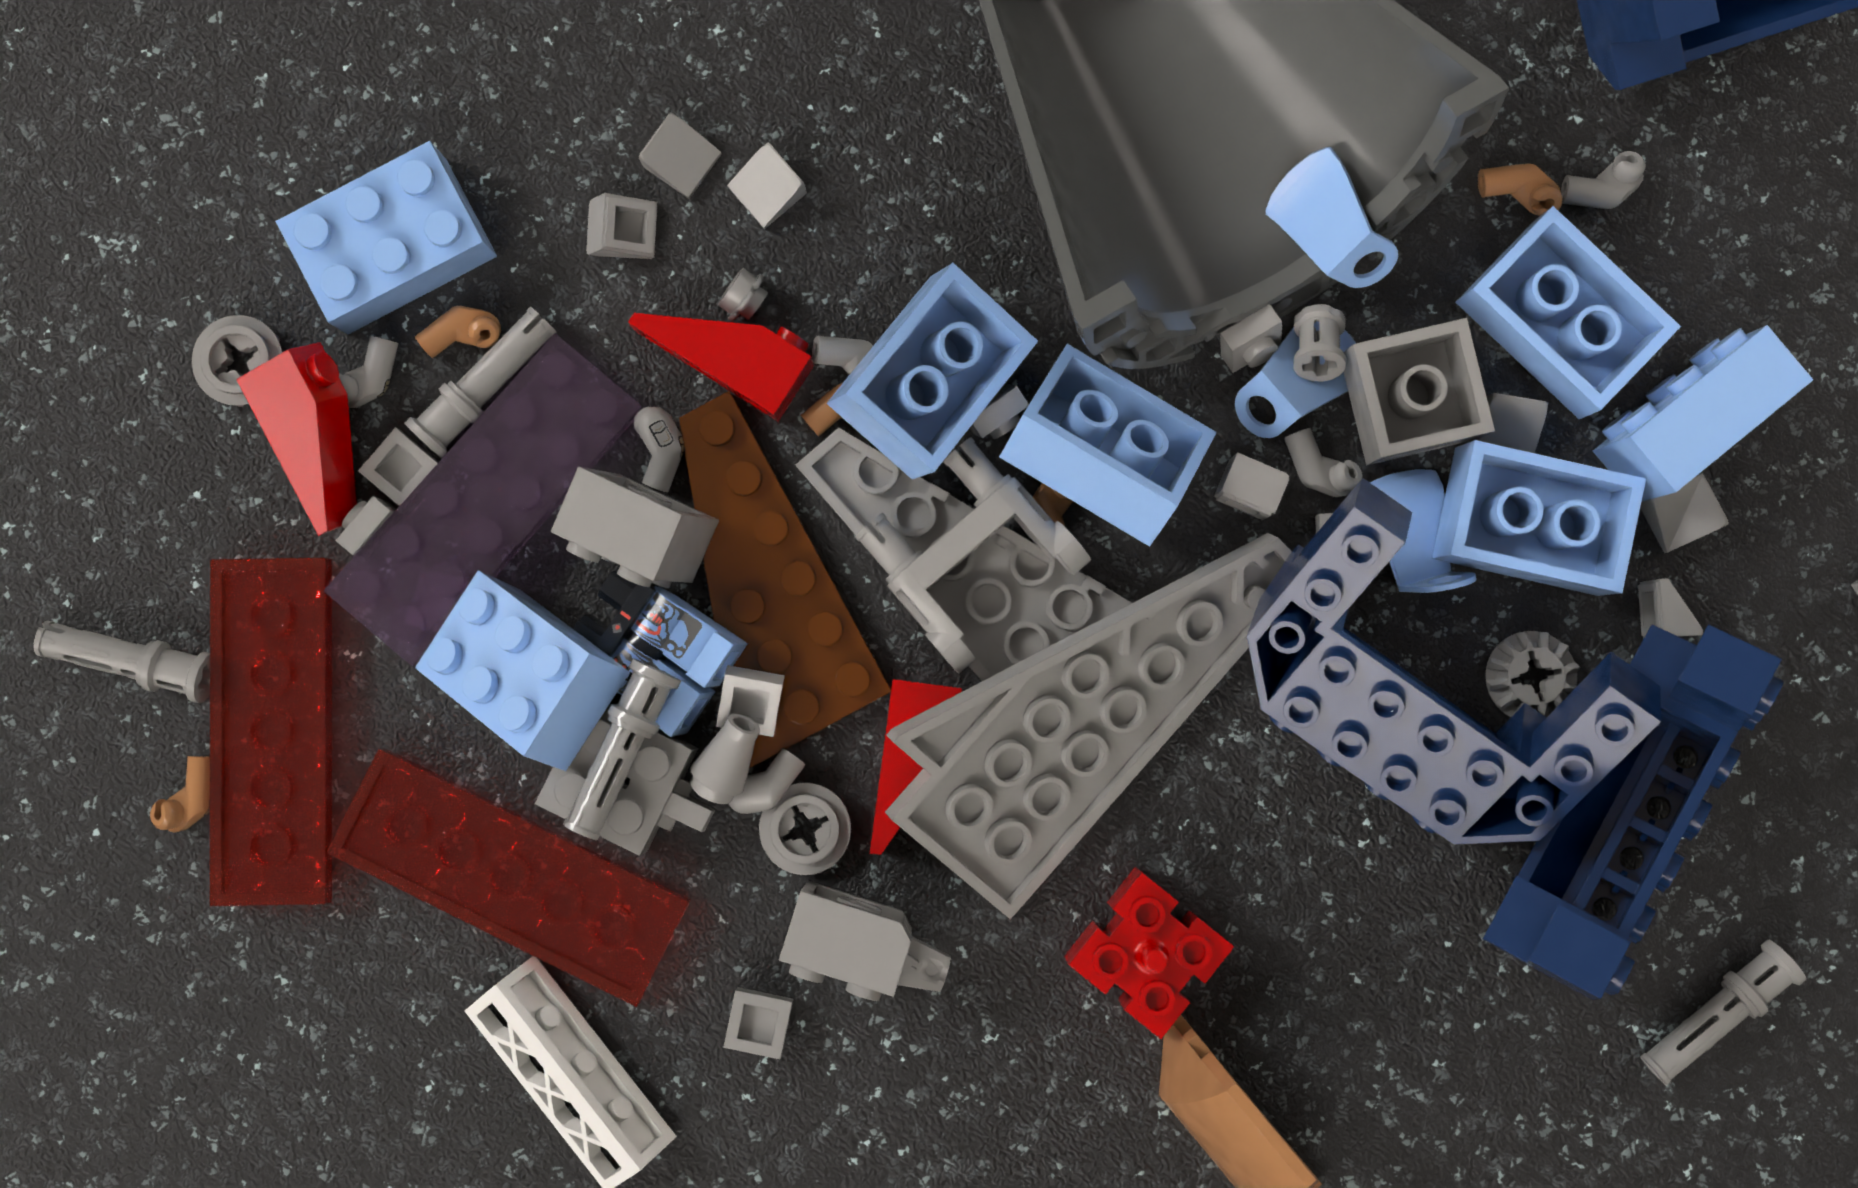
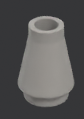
M730 714L724 726L693 762L690 768L693 775L690 785L699 796L713 803L728 804L733 800L734 796L743 793L755 741L760 733V727L755 721L741 714Z

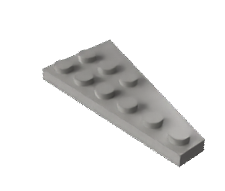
M837 428L795 464L855 535L867 526L881 543H884L885 539L871 523L874 518L884 513L887 516L886 519L915 552L922 550L924 553L974 510L972 507L951 496L950 493L921 477L911 479L884 454L840 428ZM1005 526L999 529L927 591L964 634L961 641L976 658L969 665V668L981 682L1132 604V602L1106 588L1105 585L1088 575L1086 576L1078 571L1073 576L1056 558L1050 561L1036 544Z

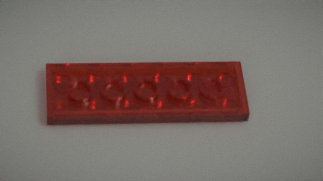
M210 559V906L317 905L331 903L332 559Z
M386 748L378 749L326 852L635 1007L641 1003L691 901Z

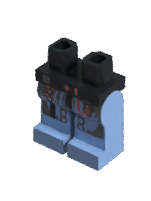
M612 571L598 593L601 599L618 610L610 625L606 626L593 615H584L578 620L573 629L630 671L617 692L620 695L623 694L633 673L629 667L633 658L680 679L681 683L678 689L670 690L656 723L670 737L687 734L715 693L710 687L720 686L724 680L727 665L733 666L748 643L678 596L669 592L667 588L651 583L650 587H644L622 578L617 574V571Z

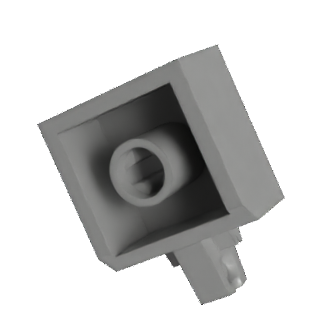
M611 704L608 705L567 771L555 767L552 768L535 802L536 805L564 819L568 817L588 771L612 724L608 720L609 714L607 713ZM660 728L656 735H652L651 739L644 738L626 776L630 778L629 785H623L600 831V837L641 856L648 852L659 827L672 831L676 820L700 832H704L715 809L689 796L692 787L690 781L684 779L698 748L676 736H668Z
M807 881L800 891L779 957V961L791 964L789 973L793 976L815 983H823L825 975L848 982L845 989L848 993L872 1001H879L882 993L894 997L897 985L941 992L951 960V955L912 936V927L903 910L812 881Z

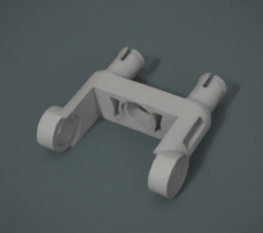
M972 437L963 442L959 450L973 467H970L956 450L951 452L944 459L943 463L951 468L976 497L977 501L974 503L976 508L924 553L922 550L915 552L886 519L887 516L884 513H881L871 521L872 526L885 539L884 543H881L867 526L855 536L856 540L864 545L888 573L889 576L885 579L888 582L887 587L927 632L925 636L958 674L974 662L976 658L961 641L964 634L927 591L1006 523L1014 518L1050 561L1056 558L1073 576L1091 561L1088 553L1070 531L1059 521L1054 522L1016 477L1012 478L1009 474L1003 477L978 448Z

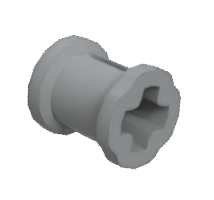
M1315 304L1303 308L1294 317V331L1299 337V350L1294 355L1293 369L1298 376L1310 381L1324 382L1335 379L1344 372L1346 366V356L1340 349V335L1345 331V316L1342 311L1326 304ZM1316 321L1319 322V331H1316L1314 327ZM1320 356H1323L1325 359L1323 365L1320 364Z

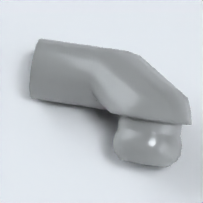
M1624 151L1619 153L1615 157L1614 162L1595 179L1566 175L1561 187L1562 204L1600 209L1618 207L1642 183L1646 167L1644 159L1636 152Z
M1311 428L1298 431L1284 438L1299 479L1307 488L1332 497H1342L1349 495L1362 479L1361 469L1354 461L1346 460L1342 463L1322 456Z
M782 748L766 771L747 775L743 793L734 796L733 800L728 803L729 806L740 814L774 809L805 764L792 753Z

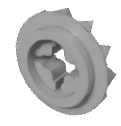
M232 315L214 321L203 330L193 348L192 369L198 385L209 397L220 403L238 407L249 404L236 381L243 374L236 370L229 371L228 373L225 372L228 370L227 367L234 362L231 354L233 350L229 343L246 354L252 351L255 352L253 353L254 357L247 361V366L251 371L282 353L279 343L280 338L263 322L249 316Z
M1538 631L1519 632L1505 638L1491 653L1486 666V686L1495 705L1506 715L1512 717L1526 703L1547 718L1577 687V672L1580 666L1573 660L1569 652V645L1560 642L1549 633ZM1533 660L1536 668H1546V670L1554 671V675H1550L1548 679L1540 681V691L1538 693L1534 692L1532 685L1511 682V679L1518 678L1520 674L1528 671V661Z
M810 782L793 784L774 809L762 812L759 823L760 841L770 860L779 868L789 873L813 875L823 872L832 867L843 856L849 844L851 823L847 807L832 790ZM794 805H797L800 813L804 812L808 819L815 817L820 819L824 816L828 818V821L822 823V827L815 831V838L817 840L815 844L818 849L816 852H814L812 845L807 844L803 837L795 840L793 837L786 841L783 840V836L789 834L790 830L797 825Z

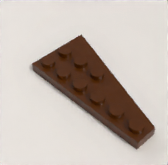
M730 391L679 417L694 508L719 520L703 557L713 619L748 643L733 666L785 675L774 736L758 735L753 749L750 769L778 754L782 748H789L891 692V688Z

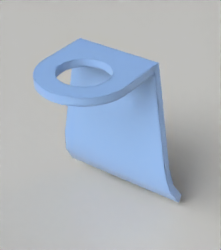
M1332 147L1320 149L1301 160L1288 171L1271 194L1265 210L1266 215L1275 221L1327 276L1349 287L1362 288L1380 281L1395 266L1398 259L1396 246L1391 240L1372 231L1351 178ZM1372 252H1382L1384 254L1382 262L1374 270L1365 274L1354 273L1356 263L1365 255Z
M1318 321L1314 323L1316 331H1319ZM1294 327L1260 372L1239 390L1235 398V410L1240 422L1248 431L1262 438H1273L1280 435L1299 418L1348 392L1344 373L1335 379L1324 382L1306 380L1296 374L1293 369L1294 355L1299 350V337L1296 335ZM1346 330L1340 335V349L1343 352L1353 344H1356ZM1320 356V364L1323 365L1325 359L1323 356ZM1251 397H1264L1273 405L1276 412L1274 423L1263 424L1253 417L1249 409Z
M1415 469L1402 471L1370 482L1412 512L1406 543L1389 561L1399 592H1440L1463 587L1477 580L1476 574L1473 572H1451L1449 562L1432 559L1445 498L1443 484L1436 470Z

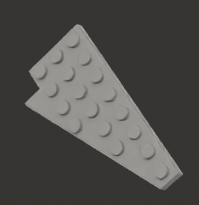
M1266 533L895 726L886 736L923 769L885 813L893 822L1011 920L1249 648L1247 633L1259 599L1292 551L1278 537Z

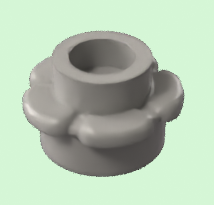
M742 268L731 281L717 303L719 307L730 314L728 317L729 321H734L739 314L749 320L759 308L768 293L760 287L764 279L762 274L754 276L745 268Z

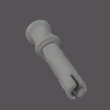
M531 306L511 329L456 384L452 381L448 384L444 383L439 388L441 395L417 419L410 417L404 423L441 459L448 454L446 446L470 422L477 424L482 419L481 415L484 411L480 408L551 336L557 333Z
M49 620L42 623L43 628L39 627L35 635L34 652L37 656L74 663L75 665L135 679L137 684L146 691L155 692L162 688L186 694L189 701L199 704L209 697L217 678L218 660L216 655L202 652L197 656L172 650L169 643L160 640L149 642L146 645L136 644L119 638L68 627L67 625Z
M634 658L629 665L633 673L618 704H611L607 712L609 714L608 720L612 724L588 771L573 807L563 822L566 828L593 840L599 839L600 831L624 784L644 738L651 739L653 734H657L660 726L656 723V720L670 690L678 689L681 683L680 679Z
M1767 939L1761 944L1762 952L1737 973L1733 971L1726 973L1723 976L1724 980L1721 982L1723 987L1721 991L1691 1016L1682 1021L1679 1026L1659 1041L1651 1050L1640 1056L1644 1064L1665 1086L1703 1053L1711 1049L1715 1043L1745 1018L1750 1016L1755 1019L1758 1016H1764L1768 1012L1767 1004L1792 983L1801 985L1806 981V976L1801 968L1775 942ZM1769 971L1774 972L1760 985H1755V983L1758 980H1760L1764 975H1766ZM1733 1001L1736 1003L1729 1011L1724 1010ZM1710 1020H1716L1714 1024L1681 1051L1677 1050L1680 1045Z

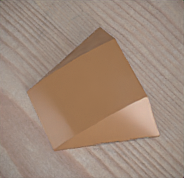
M1180 1015L1163 1038L1159 1086L1160 1098L1235 1188H1319L1322 1183L1234 1080L1183 1016Z

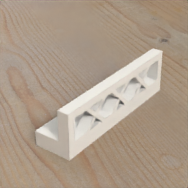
M535 955L495 984L465 1010V1013L602 1188H615L641 1171L677 1137ZM493 1003L507 1021L508 1027L501 1024L488 1006ZM529 1055L536 1058L543 1067L544 1073L537 1070L530 1061ZM565 1101L572 1104L579 1113L580 1119L573 1116L566 1107ZM600 1147L608 1150L620 1167L618 1169L612 1166L601 1152Z

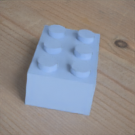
M431 141L412 149L275 221L327 322L347 335L497 257L447 159Z
M1554 206L1534 220L1455 302L1578 419L1602 410L1681 327Z
M951 263L929 277L826 404L907 476L915 479L936 471L1033 349L1038 340L960 268Z
M1768 325L1748 334H1745L1739 328L1721 341L1719 338L1713 340L1689 359L1693 366L1677 377L1675 374L1669 376L1646 394L1650 402L1634 412L1631 410L1626 411L1602 430L1607 439L1593 450L1594 454L1610 471L1646 478L1641 502L1676 493L1813 381L1812 377Z
M1067 344L1023 413L999 457L1150 547L1178 507L1217 432Z
M1474 440L1456 447L1454 451L1432 559L1596 596L1623 593L1646 478Z
M480 570L476 572L415 667L521 755L567 771L630 673V671L523 591Z

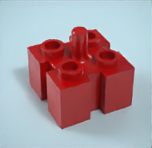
M1134 867L1107 901L1109 906L1117 912L1104 929L1092 920L1064 957L1070 967L1105 995L1114 983L1124 990L1118 998L1123 1009L1158 1038L1162 1039L1190 1004V1001L1181 992L1186 983L1193 975L1203 983H1206L1234 946L1190 910L1179 921L1171 914L1179 902L1138 868Z

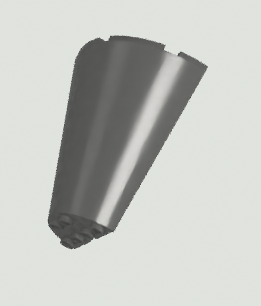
M978 0L1076 330L1093 356L1100 353L1106 364L1113 367L1146 369L1195 358V351L1191 345L1204 340L1208 342L1214 336L1220 341L1221 332L1268 304L1272 306L1281 319L1338 282L1327 276L1275 221L1266 215L1265 211L1270 196L1288 171L1308 155L1325 147H1332L1351 178L1372 231L1391 240L1428 206L1467 162L1469 157L1462 150L1461 146L1468 137L1474 135L1477 139L1488 132L1502 107L1509 89L1498 74L1394 0ZM1376 252L1369 253L1367 256L1370 258Z

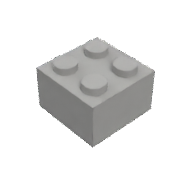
M1467 318L1356 343L1344 351L1346 366L1343 373L1366 466L1474 441L1495 431Z
M578 466L551 533L568 540L569 543L566 550L580 558L594 563H599L600 559L620 565L617 574L628 581L644 587H650L651 583L661 587L670 588L672 582L693 583L719 520L621 474Z

